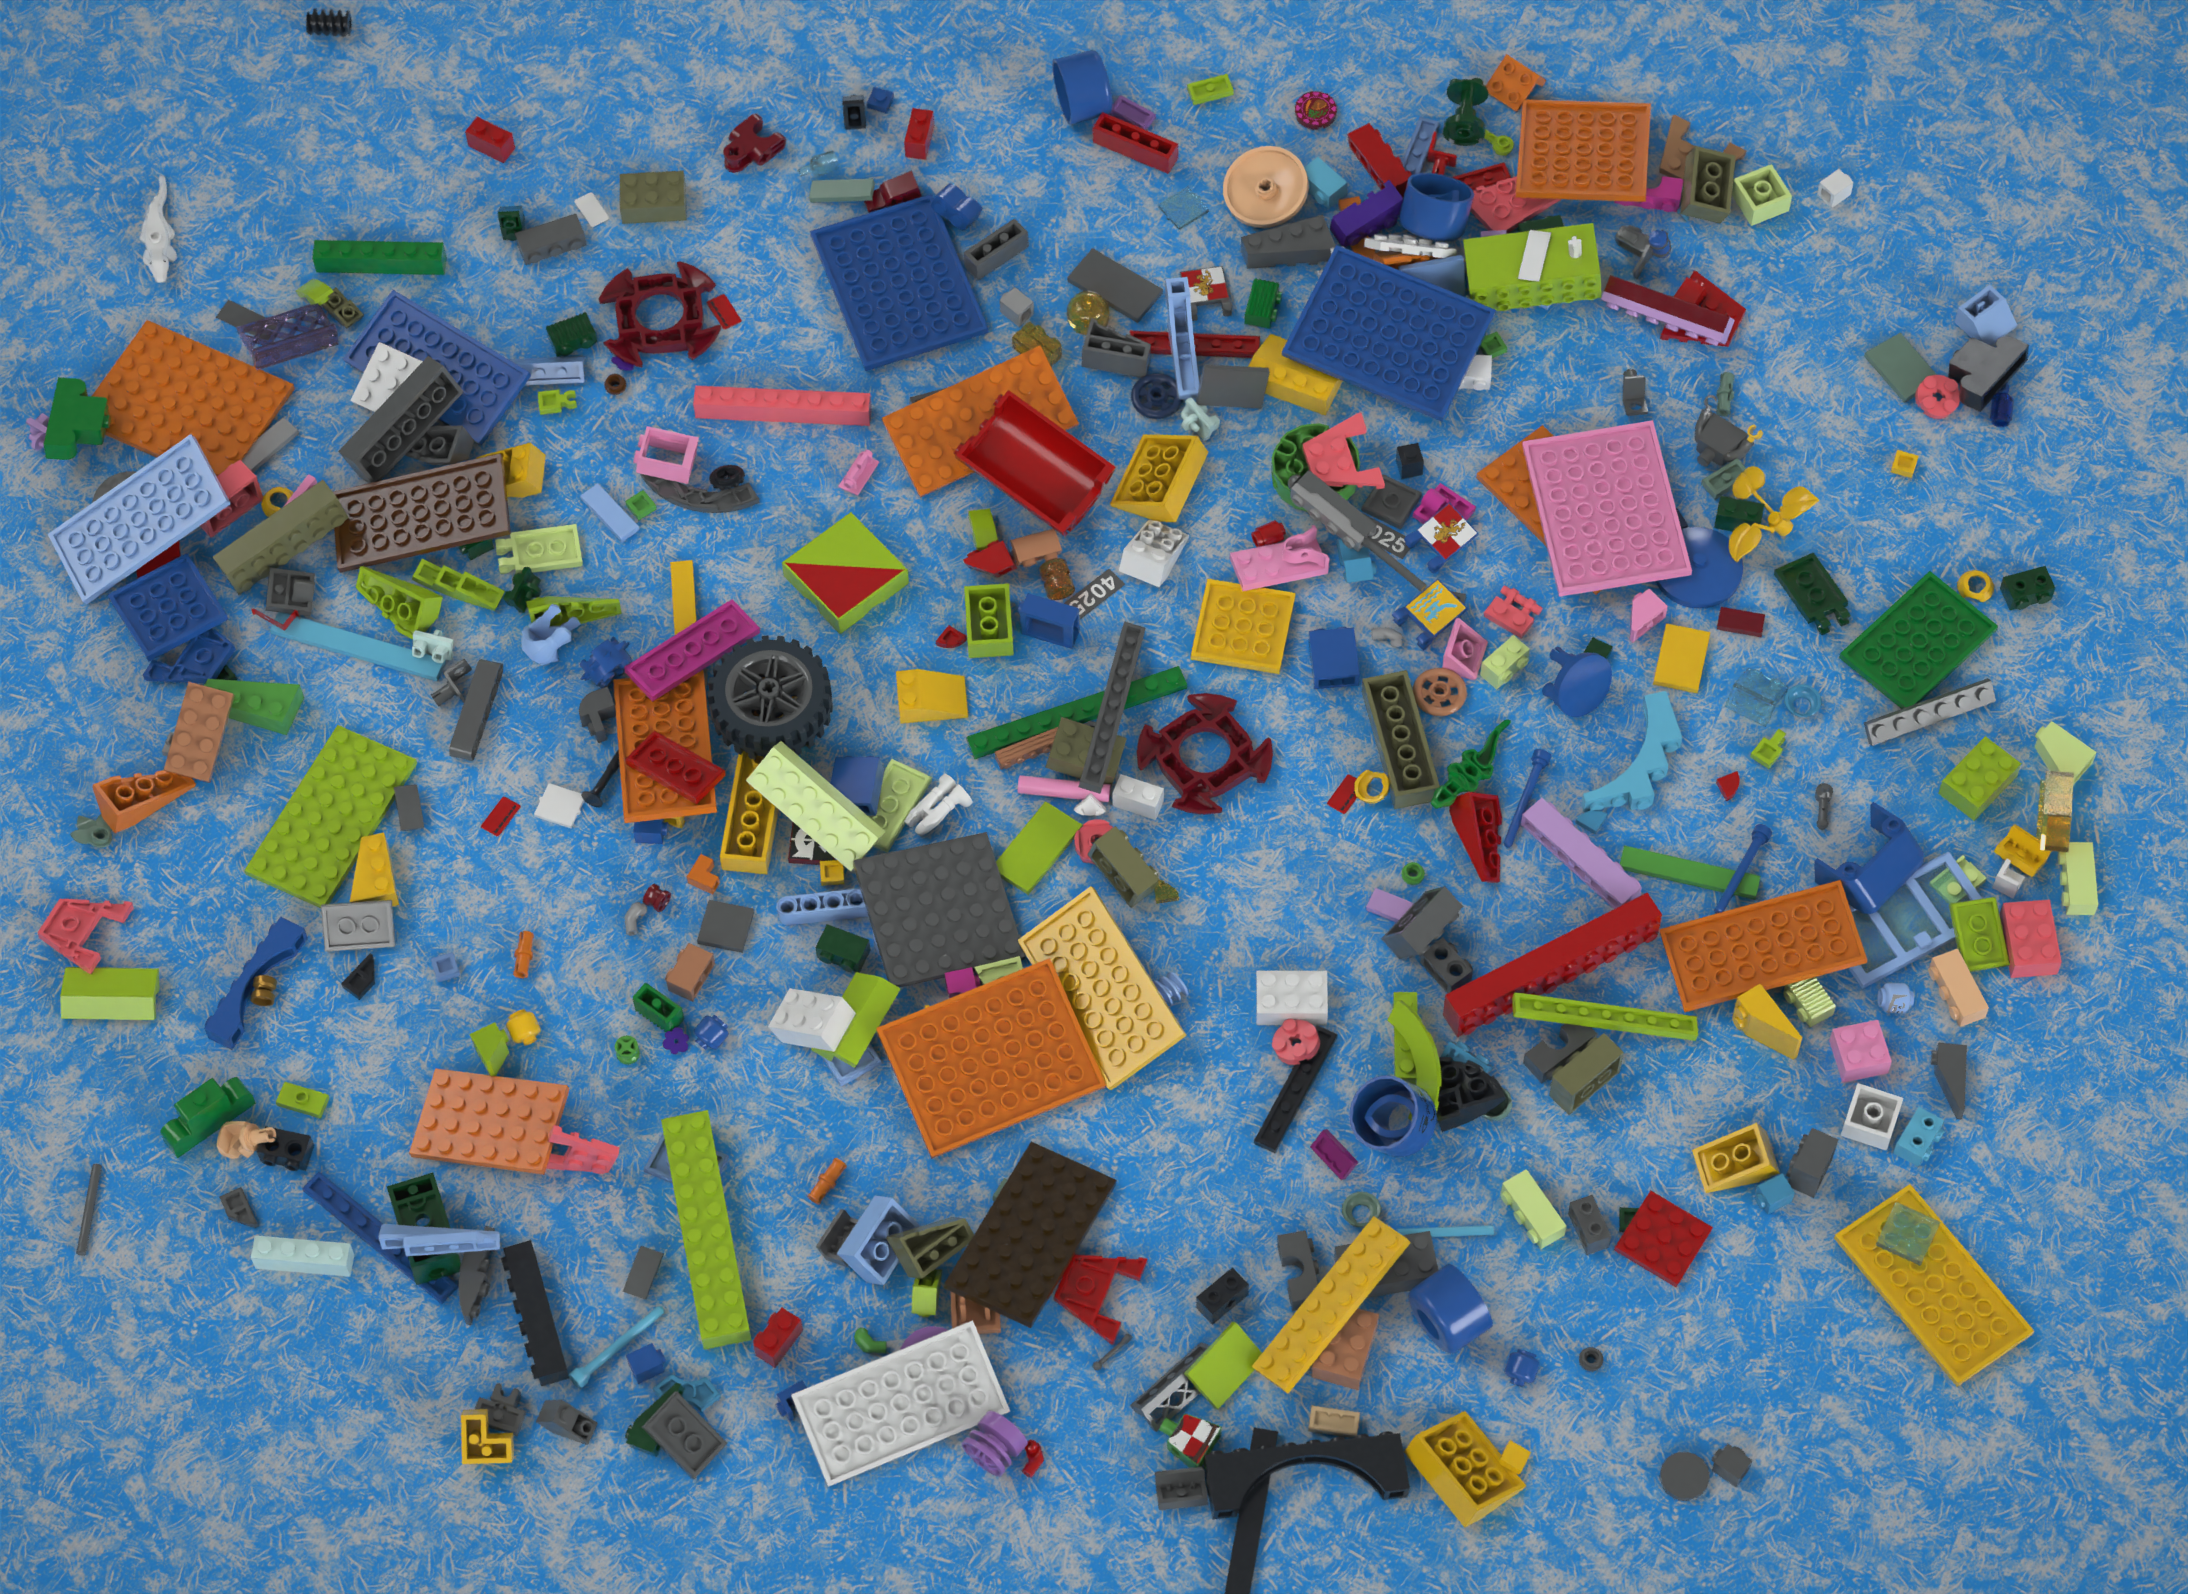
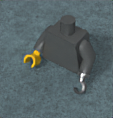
M1708 395L1704 400L1706 408L1702 409L1695 425L1694 439L1697 442L1696 450L1700 453L1697 457L1698 463L1707 467L1713 461L1719 466H1723L1737 458L1739 460L1743 459L1754 445L1753 441L1762 438L1763 431L1759 430L1756 435H1753V431L1757 426L1751 425L1748 428V433L1713 413L1711 411L1712 406L1707 401L1708 398H1713L1717 402V398L1714 395Z

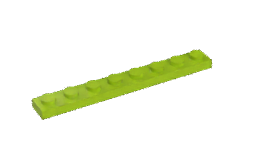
M1516 992L1512 997L1513 1017L1696 1041L1698 1037L1697 1016Z

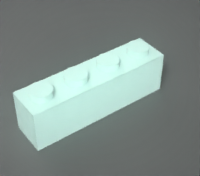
M255 1235L251 1260L256 1269L350 1277L354 1252L350 1243Z

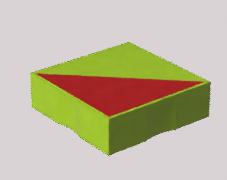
M852 512L782 562L784 577L803 597L810 600L816 606L819 613L839 634L862 619L873 607L885 602L909 584L908 569Z

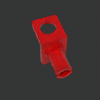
M1434 131L1428 150V162L1434 163L1431 173L1444 175L1446 166L1456 167L1457 155L1434 150L1437 142V132Z

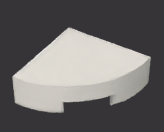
M1090 793L1074 807V811L1083 816H1099L1106 812V808Z

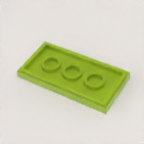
M1045 801L997 859L996 863L1001 878L1029 895L1074 840L1077 830L1079 831L1083 825Z

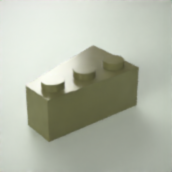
M950 1217L890 1235L886 1238L907 1276L922 1279L967 1246L974 1233L965 1218Z

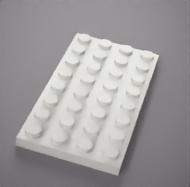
M973 1321L791 1395L828 1487L975 1427L987 1411L991 1410L1000 1415L1010 1412Z

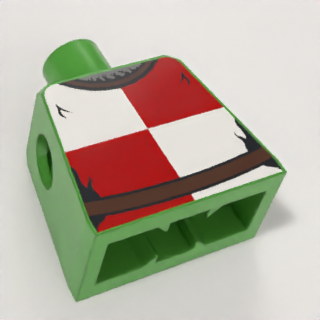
M1184 1414L1178 1424L1165 1418L1159 1431L1170 1436L1167 1441L1168 1451L1189 1468L1203 1466L1205 1455H1209L1221 1437L1222 1427L1192 1415Z

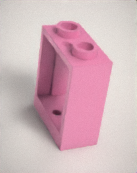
M647 426L645 435L640 434L638 447H641L640 451L636 450L633 463L637 464L636 473L688 484L697 453L699 438ZM649 446L684 453L682 465L647 458Z

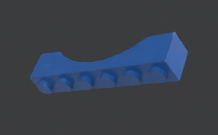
M281 916L276 923L271 925L265 940L258 944L255 955L245 963L240 977L232 982L227 996L219 1001L218 1009L213 1016L207 1019L204 1029L209 1039L233 1050L245 1032L244 1011L248 997L254 988V977L265 975L276 965L297 955L308 939L303 927Z

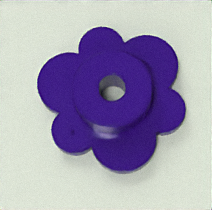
M617 356L611 359V362L621 370L632 371L635 367L622 361Z
M680 1027L665 1033L666 1039L662 1045L666 1050H670L672 1054L687 1051L689 1036L683 1034V1030Z

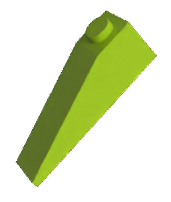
M361 566L359 569L355 588L371 604H375L382 611L381 615L385 619H390L394 623V628L399 633L413 639L415 630L426 632L438 618L443 599L442 596L426 588Z
M547 596L543 598L537 597L526 602L531 623L542 616L551 604L559 606L561 612L550 620V626H561L563 623L568 622L571 617H576L580 624L622 614L619 599Z

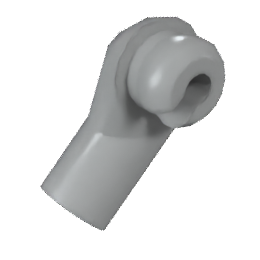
M1371 629L1372 640L1390 639L1392 647L1402 646L1403 636L1394 629Z
M640 902L633 903L625 914L624 920L627 935L632 936L638 933L636 920L639 916H644L647 913V906Z

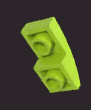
M311 279L295 290L300 298L306 297L310 305L318 303L319 306L330 299L329 295L333 293V290L328 285L317 279Z
M988 508L968 511V519L973 531V541L976 550L982 551L988 548L987 545L998 540L991 510Z

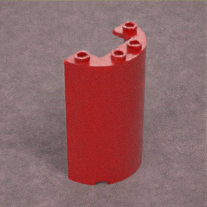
M1008 390L1004 396L1000 394L993 404L995 406L994 414L989 420L985 419L981 423L979 433L976 436L972 435L965 444H959L954 451L955 458L1061 535L1066 536L1068 534L1066 530L1071 532L1092 508L1102 493L1104 483L1108 484L1116 467Z

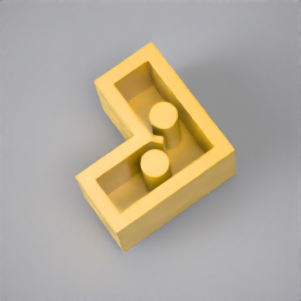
M488 1409L462 1411V1464L512 1463L514 1458L513 1433H489Z

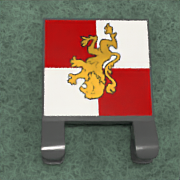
M1223 266L1180 272L1181 278H1188L1192 321L1198 320L1197 306L1221 303L1223 316L1232 315V304L1228 294Z

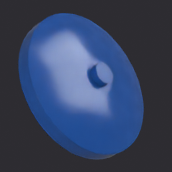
M1704 527L1681 529L1692 568V575L1655 581L1657 586L1669 599L1690 608H1710L1727 601L1737 591L1743 575L1742 558L1738 563L1734 561L1729 551V538L1718 531Z

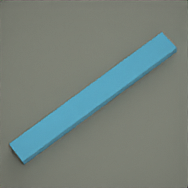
M278 612L275 621L283 625L290 614ZM297 616L285 631L273 624L270 628L271 634L433 681H438L446 664L445 661L442 664L434 662L432 655L425 654L421 658L413 657L411 649L304 618L299 619Z

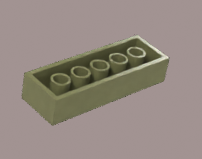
M321 480L212 557L236 592L241 594L251 589L259 580L268 577L270 568H278L285 565L292 557L305 551L316 540L322 539L326 533L335 527L341 526L349 517L336 495L325 481Z
M1407 670L1362 679V695L1383 771L1389 779V792L1394 809L1431 802L1434 791L1440 785Z

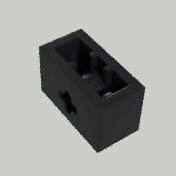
M1232 1267L1196 1297V1308L1213 1325L1248 1296L1249 1284Z

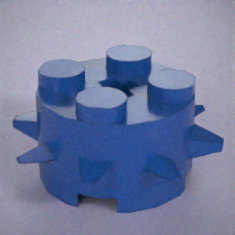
M612 637L611 641L607 639L591 651L590 659L588 661L583 659L579 664L585 671L581 680L587 681L591 679L596 686L602 689L612 682L611 678L616 674L619 676L625 673L624 667L632 663L631 656L625 650L630 643H626V641L619 643L615 637Z

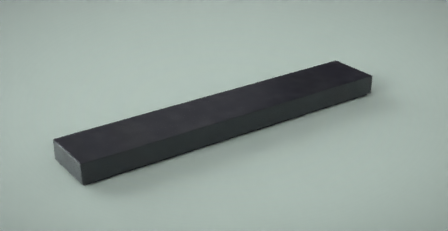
M1316 1025L1315 1028L1320 1039L1318 1052L1310 1060L1307 1061L1306 1058L1303 1061H1299L1300 1064L1294 1065L1254 1139L1255 1145L1276 1153L1337 1040L1338 1034Z

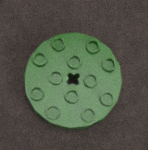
M1317 423L1296 427L1286 432L1274 449L1271 458L1273 487L1280 498L1295 509L1307 511L1292 502L1288 480L1293 475L1303 476L1309 470L1302 449L1303 443L1330 429L1328 425ZM1348 437L1346 441L1356 471L1359 472V452L1351 438ZM1357 485L1329 487L1345 500H1348L1355 493Z

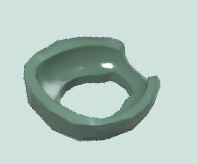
M1358 1191L1352 1193L1342 1204L1344 1219L1356 1227H1365L1368 1222L1357 1223L1353 1218L1352 1210L1358 1205H1364L1369 1208L1371 1215L1368 1222L1373 1216L1379 1218L1381 1215L1382 1207L1378 1199L1367 1192Z

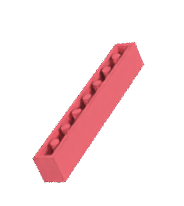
M695 386L693 401L695 418L870 426L872 411L870 393Z

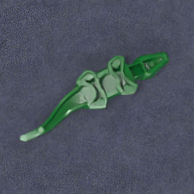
M1504 720L1488 735L1481 751L1477 752L1475 749L1465 750L1462 753V761L1460 763H1451L1447 767L1448 781L1434 791V796L1431 800V805L1435 809L1451 806L1458 794L1468 791L1474 792L1480 780L1491 778L1494 769L1491 764L1495 757L1499 735L1510 725L1511 720Z

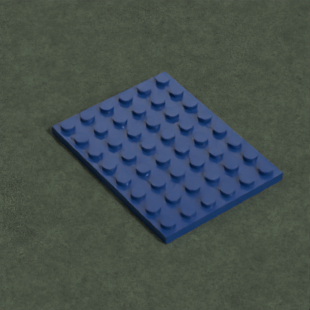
M932 194L810 231L811 239L865 371L989 333L988 326L943 219L931 207L934 199Z
M1336 245L1282 350V356L1443 422L1492 323L1496 310Z

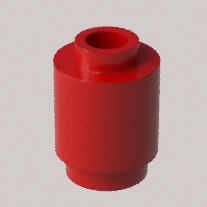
M1276 520L1255 528V531L1251 533L1256 547L1284 541V535H1286L1283 524L1281 522L1278 523Z

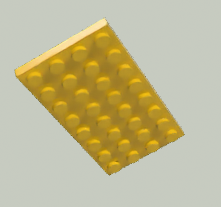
M1092 886L1018 939L1019 945L1032 965L1048 958L1051 959L1108 1089L1113 1090L1187 1036Z
M1911 1184L1834 1236L1835 1241L1956 1387L1963 1384L2034 1333L2031 1326Z

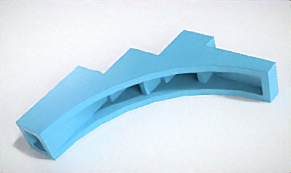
M1666 691L1644 696L1642 708L1646 721V737L1638 757L1617 779L1599 789L1583 794L1581 805L1584 812L1600 811L1610 806L1619 807L1627 802L1630 810H1643L1653 805L1655 794L1650 780L1658 781L1667 777L1669 765L1664 752L1676 751L1681 747L1682 735Z

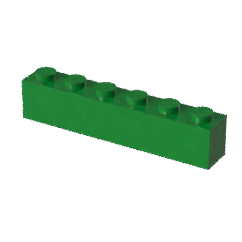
M315 240L312 259L316 273L445 275L447 256L443 242Z

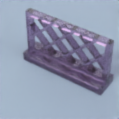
M318 303L309 304L236 327L238 335L253 359V365L256 370L339 345L337 328L334 323H330ZM313 311L318 313L316 317L307 316V313ZM287 319H298L295 324L286 322ZM302 321L312 323L310 327L300 325ZM272 324L277 327L275 330L267 329L266 326ZM317 324L324 326V327H320V328L314 329ZM282 327L291 329L289 334L280 332ZM249 331L257 332L254 337L245 335ZM296 331L304 332L298 335H294ZM261 334L271 336L269 340L260 338ZM276 337L282 338V340L274 342ZM255 344L263 345L253 349Z

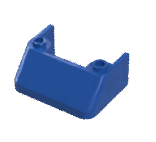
M1875 802L1870 805L1871 827L1890 840L1863 867L1854 862H1845L1835 870L1818 858L1814 861L1815 883L1823 885L1841 880L1848 904L1863 914L1875 913L1924 862V852L1906 824Z

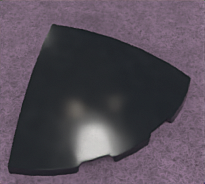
M1439 1057L1441 1086H1439V1105L1436 1116L1442 1132L1459 1127L1486 1114L1506 1099L1499 1082L1494 1076L1491 1077L1484 1072L1482 1066L1469 1060L1463 1063L1454 1061L1451 1057Z

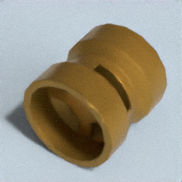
M266 975L255 976L253 980V987L255 989L251 993V1002L259 1006L273 1005L275 999L273 991L276 989L277 980Z

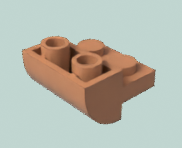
M1054 529L1010 540L1012 546L1011 554L1017 566L1022 564L1023 567L1033 566L1037 564V560L1045 559V562L1057 559V555L1062 551Z

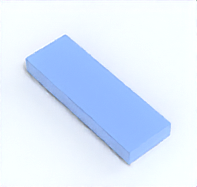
M598 483L580 495L581 500L621 542L639 531V526Z

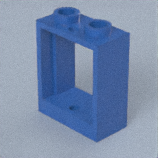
M1028 593L1025 601L1021 600L1018 607V613L1020 614L1018 624L1021 625V634L1073 649L1080 632L1079 608Z

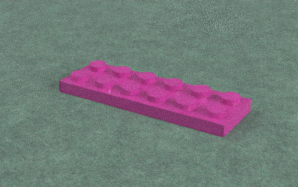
M731 599L625 666V673L653 702L720 659L725 653L728 654L733 651V646L737 644L740 646L746 640L758 635L760 627Z

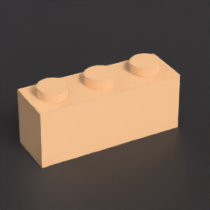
M1958 948L1933 957L1928 972L1931 979L1938 984L1940 997L1943 1001L1946 1000L1951 1018L1957 1021L1959 1027L1985 1018L1989 1007Z

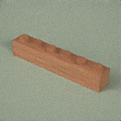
M1057 728L996 751L995 759L1000 769H1008L1016 763L1021 764L1026 759H1033L1039 754L1050 752Z

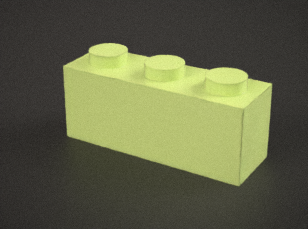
M2065 842L2062 851L2058 852V864L2062 865L2063 871L2060 872V885H2064V892H2062L2061 897L2062 906H2066V915H2095L2098 907L2093 842Z
M1527 1169L1502 1183L1500 1196L1507 1206L1510 1205L1514 1210L1515 1219L1520 1225L1523 1224L1528 1230L1527 1235L1533 1244L1537 1243L1540 1249L1565 1236L1566 1224Z

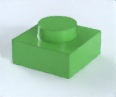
M1497 331L1485 336L1479 347L1484 355H1492V358L1507 353V346Z
M644 490L625 501L627 508L638 521L657 510L656 504Z

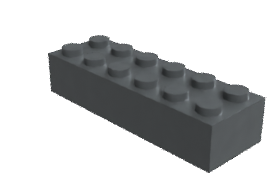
M427 356L338 452L360 478L368 483L381 481L464 391L443 365Z

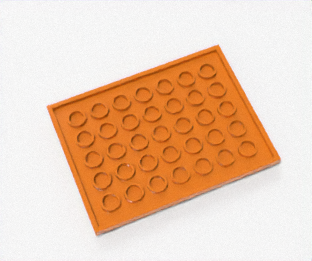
M146 320L92 397H105L107 399L111 424L110 428H106L105 435L157 458L192 434L197 439L217 477L229 465L235 464L239 460L242 461L254 442L267 430L295 390L294 384Z
M1050 958L876 1028L931 1159L1106 1088L1105 1081Z

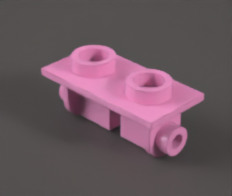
M866 449L858 455L839 484V488L857 496L859 495L879 464V461L873 459V453L870 450Z

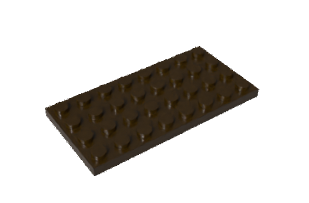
M1030 1142L947 1278L944 1289L1032 1328L1112 1193L1117 1180L1034 1142Z

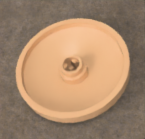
M1276 146L1257 147L1240 155L1229 167L1223 182V195L1229 211L1243 224L1255 228L1275 227L1293 218L1304 205L1309 189L1308 176L1301 161L1290 151Z

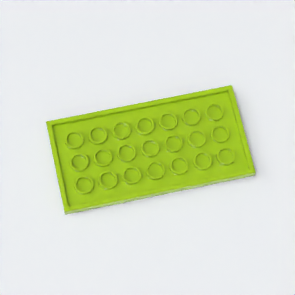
M337 725L245 868V874L321 908L322 904H329L357 861L361 837L373 835L395 800L394 787L404 786L416 767L417 760Z

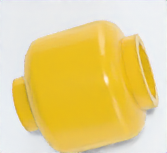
M522 1009L508 1017L509 1020L506 1023V1027L515 1043H523L526 1046L537 1040L536 1036L540 1033L541 1027L533 1012H526L525 1009Z

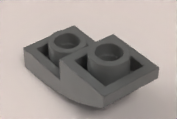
M417 784L394 787L400 831L424 829Z
M640 1246L623 1292L646 1300L664 1253Z

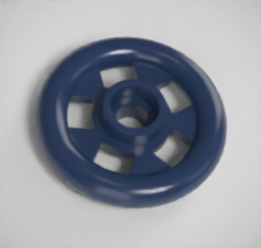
M1155 373L1146 375L1135 383L1131 391V402L1136 411L1151 419H1163L1173 415L1180 408L1183 399L1179 400L1176 380L1165 374ZM1152 383L1153 386L1149 390L1144 388L1147 384ZM1165 383L1171 388L1166 391L1162 385ZM1146 396L1147 403L1142 404L1140 397ZM1168 397L1174 398L1172 404L1166 403ZM1152 406L1162 407L1161 410H1152Z

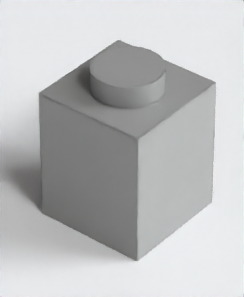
M1014 287L1010 292L1002 295L1000 299V313L1020 327L1034 314V302Z

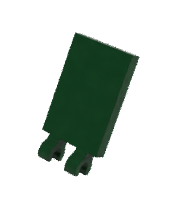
M1814 552L1774 570V576L1807 623L1815 622L1821 635L1830 632L1828 626H1831V623L1825 616L1831 613L1835 614L1837 622L1841 627L1849 624L1847 618L1850 617V613L1845 608L1848 606V600Z

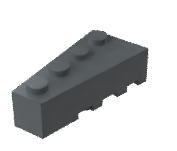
M1323 215L1241 237V254L1247 269L1276 267L1277 264L1296 266V263H1309V265H1317L1318 262H1327L1331 256L1330 248L1336 246Z

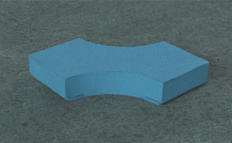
M671 1374L653 1387V1391L660 1398L676 1382L681 1384L685 1388L682 1397L690 1405L701 1410V1412L721 1398V1394L707 1377L697 1381H684Z

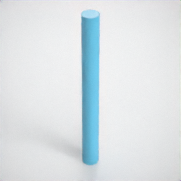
M1493 1225L1397 1229V1232L1401 1235L1430 1231L1431 1237L1494 1235Z

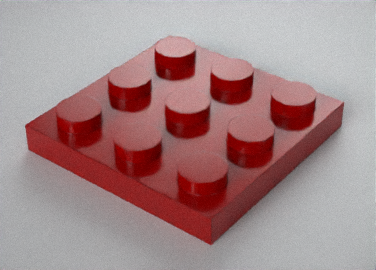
M1650 1190L1616 1244L1614 1251L1672 1286L1677 1287L1713 1227Z

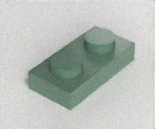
M1737 458L1702 479L1701 485L1714 499H1717L1732 490L1735 480L1741 472H1744L1746 467Z

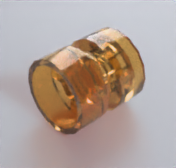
M1062 558L1051 559L1039 567L1049 599L1062 600L1074 593L1075 586L1066 560Z

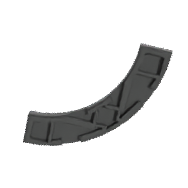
M640 474L645 483L660 497L674 505L692 511L725 513L741 510L760 503L749 482L730 490L724 489L720 492H708L705 489L692 486L687 487L676 481Z

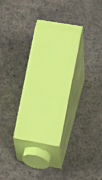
M2051 721L2047 727L2042 726L2036 733L2035 749L2061 790L2067 793L2093 764L2097 752Z

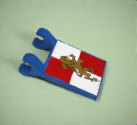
M1449 502L1416 531L1408 534L1404 541L1406 546L1412 549L1423 539L1438 555L1427 563L1431 573H1436L1444 563L1479 534Z

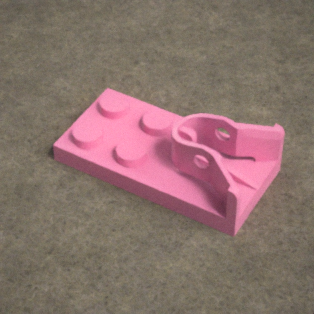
M1312 525V528L1305 533L1291 536L1281 543L1230 553V561L1242 591L1328 574L1330 559L1327 554L1322 553L1318 544L1316 526Z

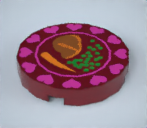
M1320 91L1308 92L1303 94L1295 104L1296 119L1305 128L1318 130V128L1323 127L1324 129L1334 122L1337 116V105L1334 99L1326 93Z

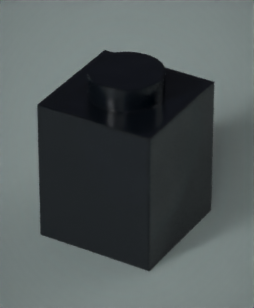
M1419 443L1397 447L1396 464L1401 479L1423 475L1424 460Z

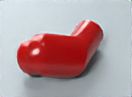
M1031 1439L1027 1441L1028 1444L1025 1447L1029 1461L1022 1469L1023 1474L1029 1478H1032L1044 1461L1040 1444Z

